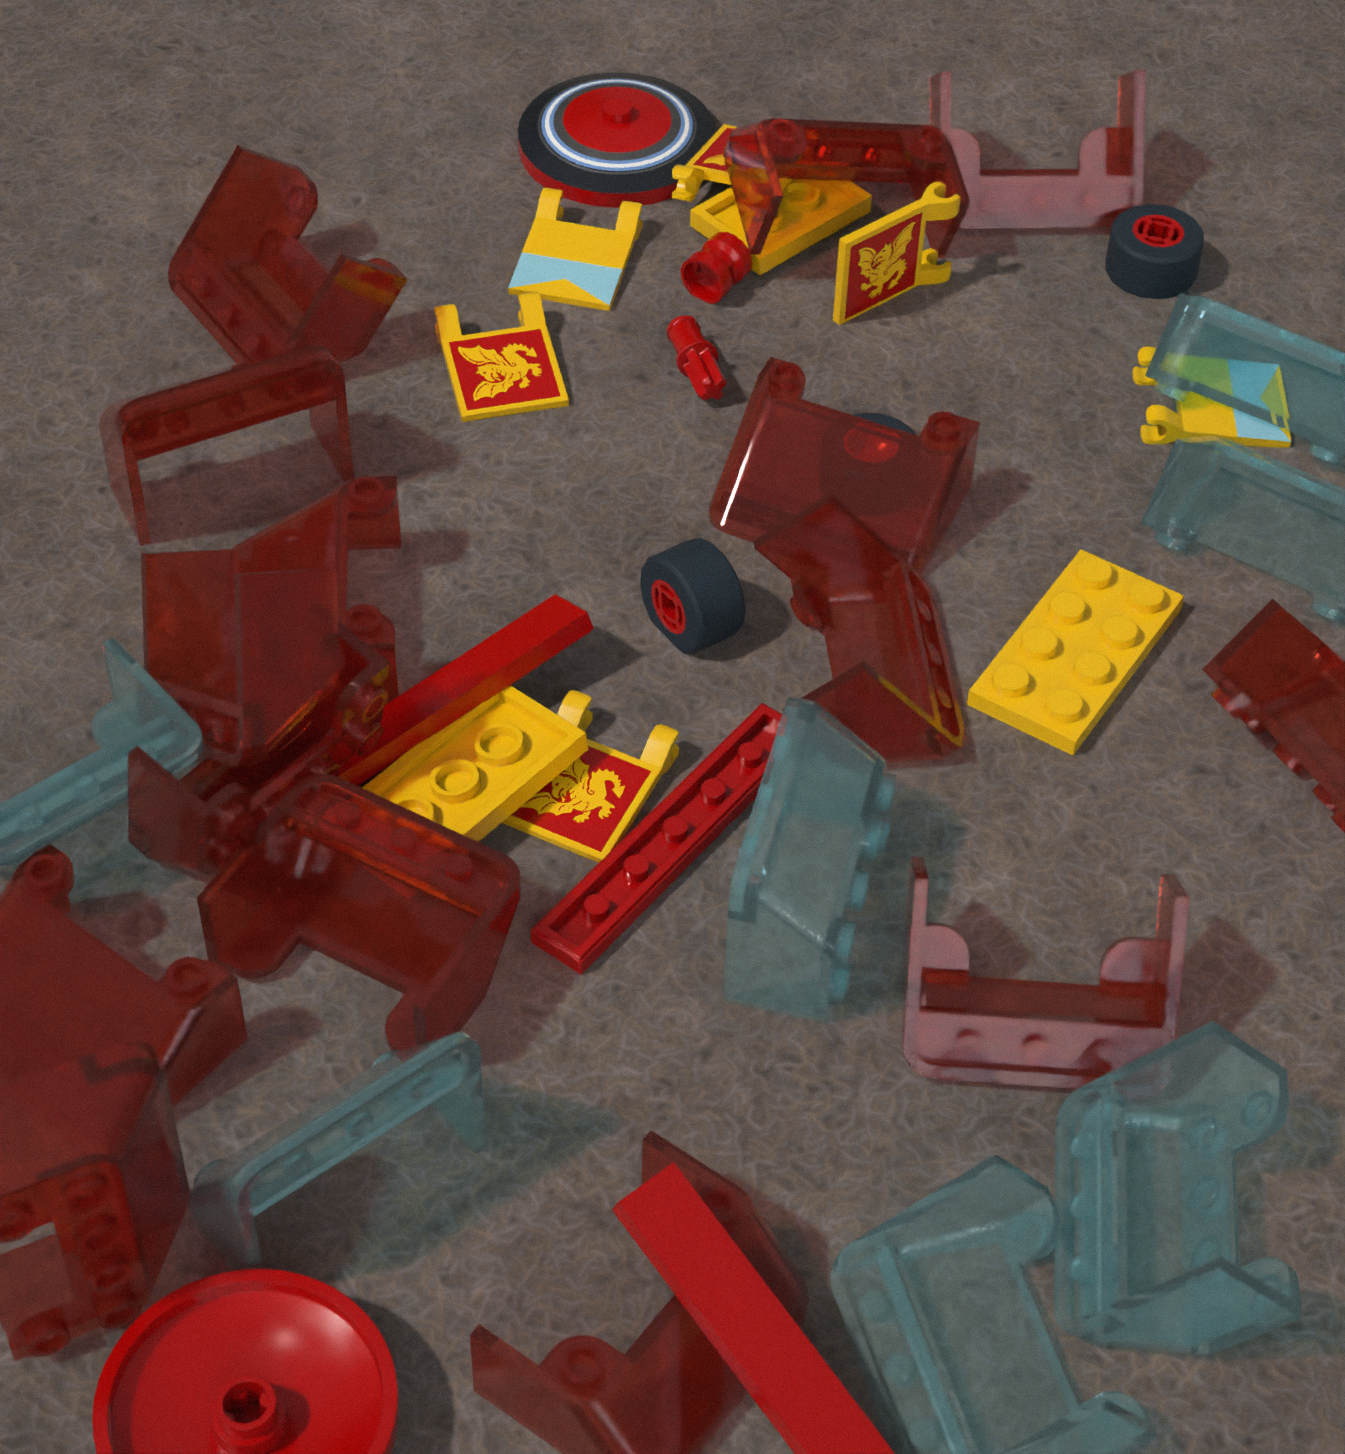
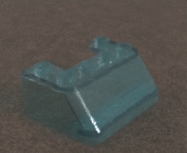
M791 696L787 699L737 857L729 894L723 1001L826 1024L832 1001L844 1003L852 970V964L849 963L857 927V924L848 922L851 910L862 912L866 902L871 873L862 871L864 862L869 863L870 860L876 862L879 852L884 853L886 850L892 816L881 814V812L889 813L891 810L897 775L886 773L887 759L815 701Z
M1212 1021L1079 1087L1070 1094L1058 1113L1055 1133L1054 1316L1062 1330L1089 1344L1210 1355L1301 1319L1300 1285L1295 1270L1274 1257L1261 1258L1240 1267L1235 1154L1267 1140L1283 1126L1289 1106L1288 1076L1285 1068Z

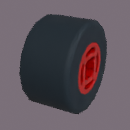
M1158 204L1133 206L1121 212L1112 223L1106 253L1105 270L1111 281L1127 293L1151 299L1176 297L1189 290L1197 279L1204 247V232L1198 222L1182 210Z
M700 537L690 539L657 553L646 560L641 569L640 578L644 605L652 623L679 651L684 654L697 653L737 634L743 626L746 607L742 587L727 557L713 543Z

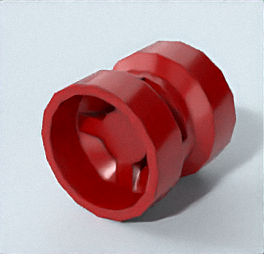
M718 232L704 243L701 251L695 252L683 262L680 269L682 282L692 296L709 304H715L729 293L732 285L737 284L750 273L752 269V256L747 246L737 236L728 232Z

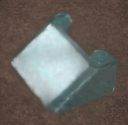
M1181 292L1145 374V376L1157 380L1154 390L1183 402L1188 392H1194L1310 439L1312 443L1308 453L1339 465L1342 457H1345V352L1195 292Z
M1203 436L1177 439L1141 521L1142 525L1156 531L1154 539L1163 545L1180 551H1186L1189 542L1198 541L1313 592V602L1310 606L1313 611L1327 618L1343 621L1345 617V488L1223 437Z
M114 638L101 644L114 701L99 709L91 723L94 740L101 749L0 804V867L14 864L159 783L192 764L202 753L203 738L199 725Z
M456 1032L400 1051L392 1050L381 1055L362 1074L228 1158L218 1159L206 1165L195 1177L194 1187L189 1196L193 1221L233 1271L263 1269L254 1221L256 1215L429 1104L438 1111L474 1153L486 1146L481 1051L479 1045L468 1033Z
M999 1155L989 1157L854 1240L840 1251L833 1263L830 1277L831 1288L890 1447L895 1454H1130L1158 1438L1155 1428L1144 1406L1125 1393L1108 1391L1091 1398L1083 1404L1081 1403L1023 1267L1034 1259L1046 1257L1054 1249L1060 1226L1059 1212L1047 1186Z

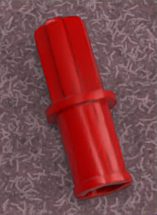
M684 315L673 319L666 329V336L677 353L676 365L680 373L689 377L700 399L704 401L711 397L716 401L724 396L722 389L726 386L727 381L717 363L718 352L714 344L705 340L700 330V325L694 317Z

